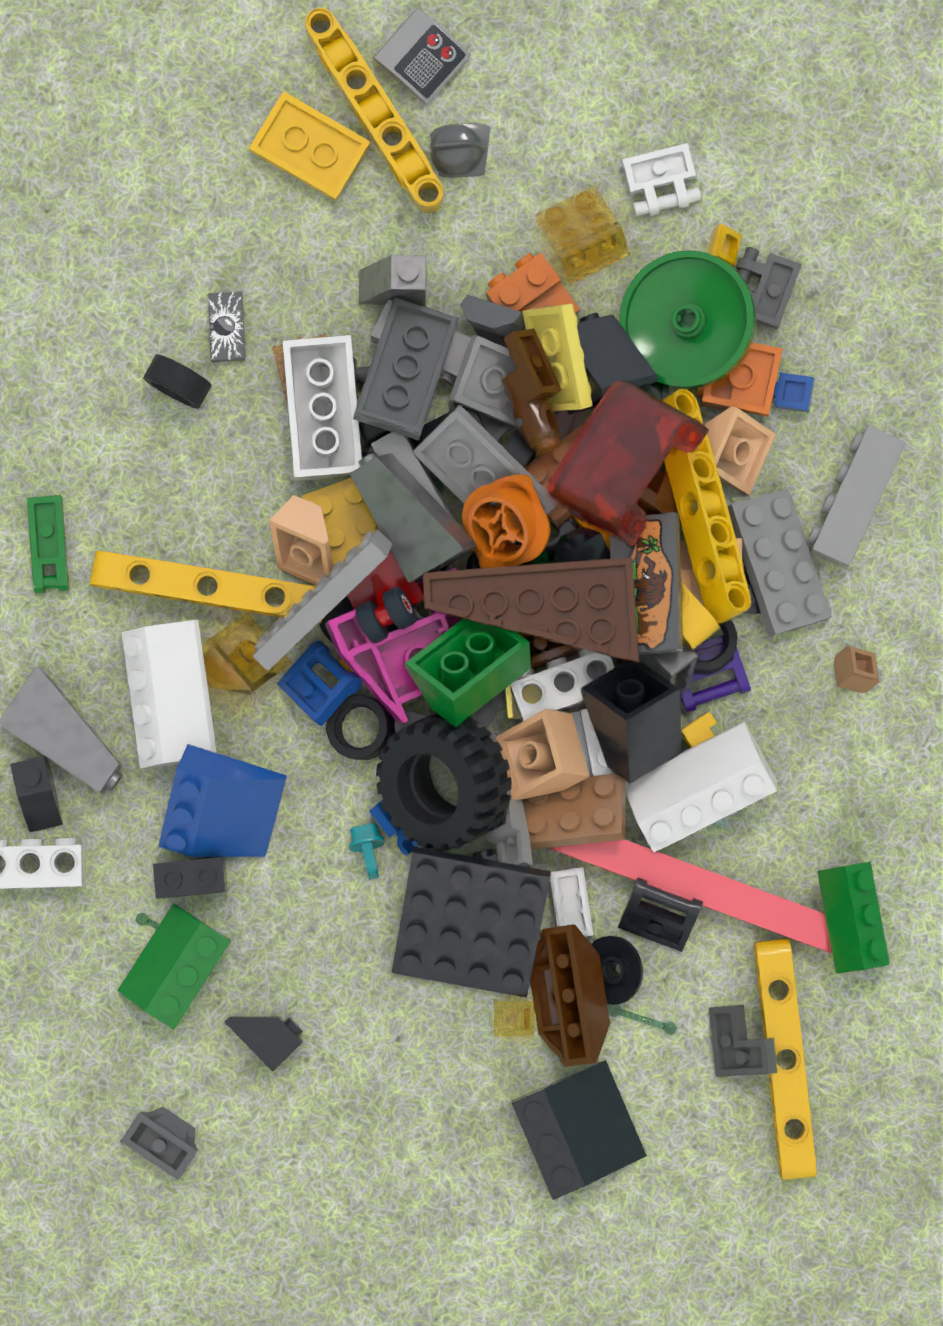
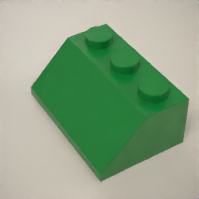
M462 619L405 663V668L431 709L454 727H457L531 669L529 641L517 632Z
M871 861L817 871L836 974L890 965Z
M173 903L117 991L142 1010L174 1030L231 942V939Z

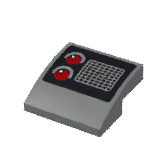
M416 8L373 56V59L396 81H400L423 104H428L471 54L421 9Z

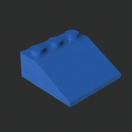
M187 744L176 768L158 847L190 857H265L287 775Z

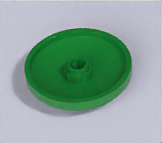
M687 250L663 255L640 270L629 284L622 299L619 323L656 373L657 382L675 388H698L722 379L733 371L745 357L755 332L756 310L748 285L732 266L709 253Z

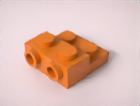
M531 253L525 255L516 262V271L509 276L501 273L487 284L490 288L486 291L488 301L522 312L533 308L572 303L575 315L580 312V308L560 283L561 279L542 253L535 257Z
M751 342L745 357L733 371L712 384L698 387L696 396L703 397L701 406L726 410L733 406L743 412L768 417L783 348Z

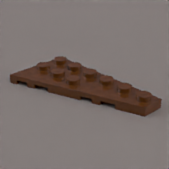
M632 557L423 573L424 605L426 610L639 663Z

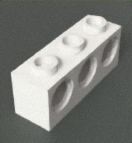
M582 650L578 652L580 656L578 659L567 662L566 657L553 660L546 664L547 670L536 674L533 669L528 670L510 684L522 722L544 709L562 711L584 703L581 687L593 681L587 675V666L598 662L605 667L607 673L614 668L611 657ZM560 674H567L573 679L574 686L568 692H561L555 687L554 679ZM527 686L539 688L542 694L540 701L535 704L525 702L522 698L523 689Z
M76 838L55 839V845L42 846V839L21 840V846L7 847V840H0V855L6 863L5 869L0 873V889L85 887V845H76ZM64 853H70L75 860L73 869L67 873L62 872L58 868V859ZM29 854L37 855L40 860L39 869L32 874L26 872L23 866L24 859Z

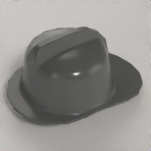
M478 123L450 124L438 127L431 132L430 154L432 162L438 170V175L446 178L485 175L491 127Z

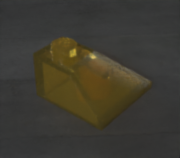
M248 613L242 615L202 645L207 684L211 688L251 695L290 666L292 662L284 655L267 671L253 657L256 650L254 646L264 631Z

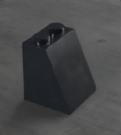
M593 313L579 319L580 322L577 325L580 345L584 352V365L587 380L591 387L593 406L584 409L567 410L569 415L593 409L596 405L621 395L630 397L658 381L654 370L613 314L599 317L598 313Z
M625 661L581 687V694L607 767L631 784L682 753L680 690L642 662Z

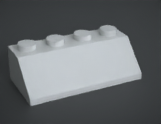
M351 335L283 341L294 478L296 481L350 475L352 471L360 467L358 461L362 459L359 421L353 419L357 407Z
M189 620L145 626L121 632L140 768L179 764L187 744L217 753L199 621Z
M745 721L678 754L631 784L626 781V795L637 824L654 853L777 791V779Z

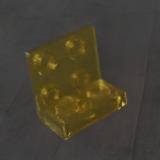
M590 187L535 216L539 226L555 249L569 284L630 255L623 229L596 187Z

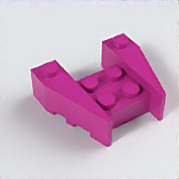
M452 568V569L447 570V571H457V570H456V568ZM422 581L421 583H419V585H420L422 591L424 592L423 581ZM356 609L326 622L325 626L338 656L362 680V683L400 725L408 722L401 704L423 695L405 668V663L462 619L431 611L432 615L416 621L415 624L405 629H398L388 633V638L378 643H372L362 631L356 617Z

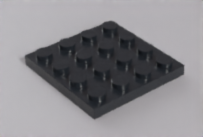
M414 846L391 973L527 998L551 871Z

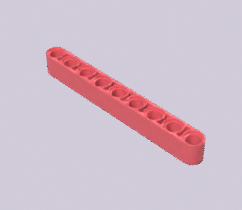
M628 840L549 848L615 874L631 878L634 881L637 880V877L645 879L648 885L688 900L696 898L703 901L702 906L725 913L728 916L752 923L763 929L787 936L832 954L826 917L822 912L663 853H654L652 849Z

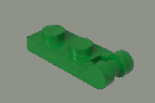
M61 495L27 498L34 593H45L46 589L58 588L59 592L69 591L63 498ZM56 565V575H44V566Z

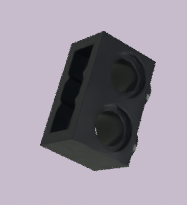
M223 857L153 864L157 899L228 892L225 858Z

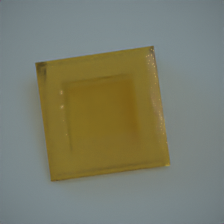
M494 1001V1036H535L534 1001Z

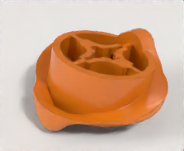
M515 474L501 477L490 484L477 488L464 503L462 510L463 527L477 545L473 550L478 558L481 569L517 566L529 562L539 556L547 546L550 538L549 520L534 489L533 481L529 476ZM490 502H498L501 503L502 506L497 505L495 507L490 505ZM517 540L521 542L522 545H515L509 542H515Z

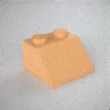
M544 709L496 736V740L503 749L500 751L504 760H508L510 766L507 775L512 777V790H510L512 800L517 801L563 791L589 777L572 713Z

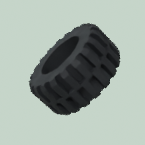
M438 713L431 714L394 733L380 752L379 759L382 762L377 764L376 776L380 777V782L376 784L378 795L381 794L384 801L381 803L384 812H389L392 817L390 822L396 829L401 828L404 831L402 835L412 842L418 840L417 845L421 847L433 848L438 851L460 848L493 830L494 826L503 819L505 815L504 810L509 807L511 795H508L507 792L512 790V777L507 775V771L510 770L508 760L503 759L500 752L503 749L499 742H494L490 738L492 733L484 726L479 728L477 726L478 722L470 717L457 727H454ZM431 756L442 761L453 774L458 787L457 807L445 801L435 789L429 771Z

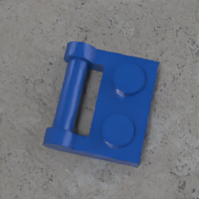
M319 640L313 642L277 685L315 723L322 727L343 701L361 688L362 680L355 673L348 672L329 653V648ZM316 663H320L339 681L333 689L312 670Z

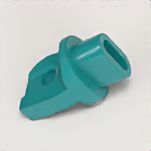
M371 823L351 828L352 842L349 844V850L363 852L369 880L379 878L373 849L382 846L385 840L384 837L379 836L377 824Z

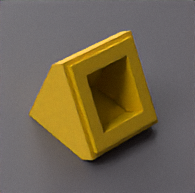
M724 224L717 225L713 228L707 253L724 260L734 267L742 235Z

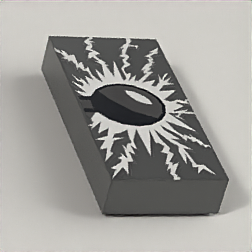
M208 293L211 362L245 361L243 293Z

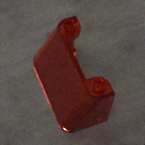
M617 381L608 388L551 475L548 482L549 495L582 523L634 547L646 527L647 520L645 512L636 505L637 501L671 449L675 447L684 453L696 450L709 432V429L700 421L626 381Z

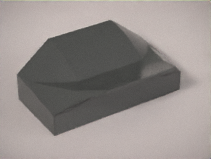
M468 294L460 304L466 320L473 326L477 336L505 348H508L504 341L506 335L512 331L526 330L524 317L520 311Z
M163 1106L151 1112H139L120 1141L177 1180H179L198 1151L195 1145V1128Z

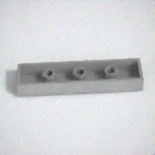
M378 529L373 533L369 531L361 539L358 548L353 546L347 552V557L343 562L339 560L331 568L332 571L328 577L323 575L317 581V586L313 591L309 589L301 597L302 600L298 605L294 603L288 609L284 618L280 617L272 625L273 628L269 633L265 631L258 638V642L254 646L256 650L253 657L267 671L271 669L388 556L392 543Z

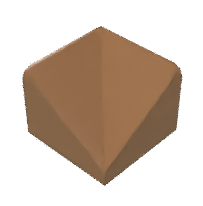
M846 646L835 656L834 668L837 687L859 693H867L879 683L875 653Z

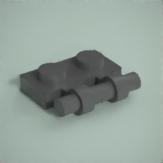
M746 247L743 258L738 259L736 269L746 284H748L751 275L761 277L756 292H751L755 304L756 322L778 330L802 264L770 253L766 264L763 265L756 262L759 250L753 247Z

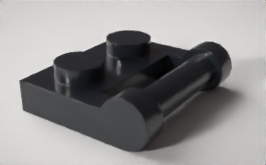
M637 877L618 928L682 952L697 920L703 901L696 898L688 900L648 885L647 880ZM643 897L651 901L657 902L659 904L665 905L667 907L673 908L675 910L681 911L683 913H686V916H682L680 914L674 913L672 911L666 910L656 905L647 903L645 901H642L641 898Z

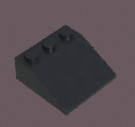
M606 1060L511 1101L552 1200L585 1187L647 1156Z

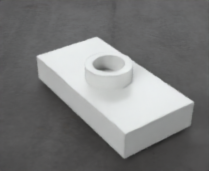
M583 867L551 872L550 883L557 927L575 924L585 937L593 936Z

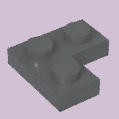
M744 1005L709 1007L716 1077L777 1073L774 1038L747 1039Z

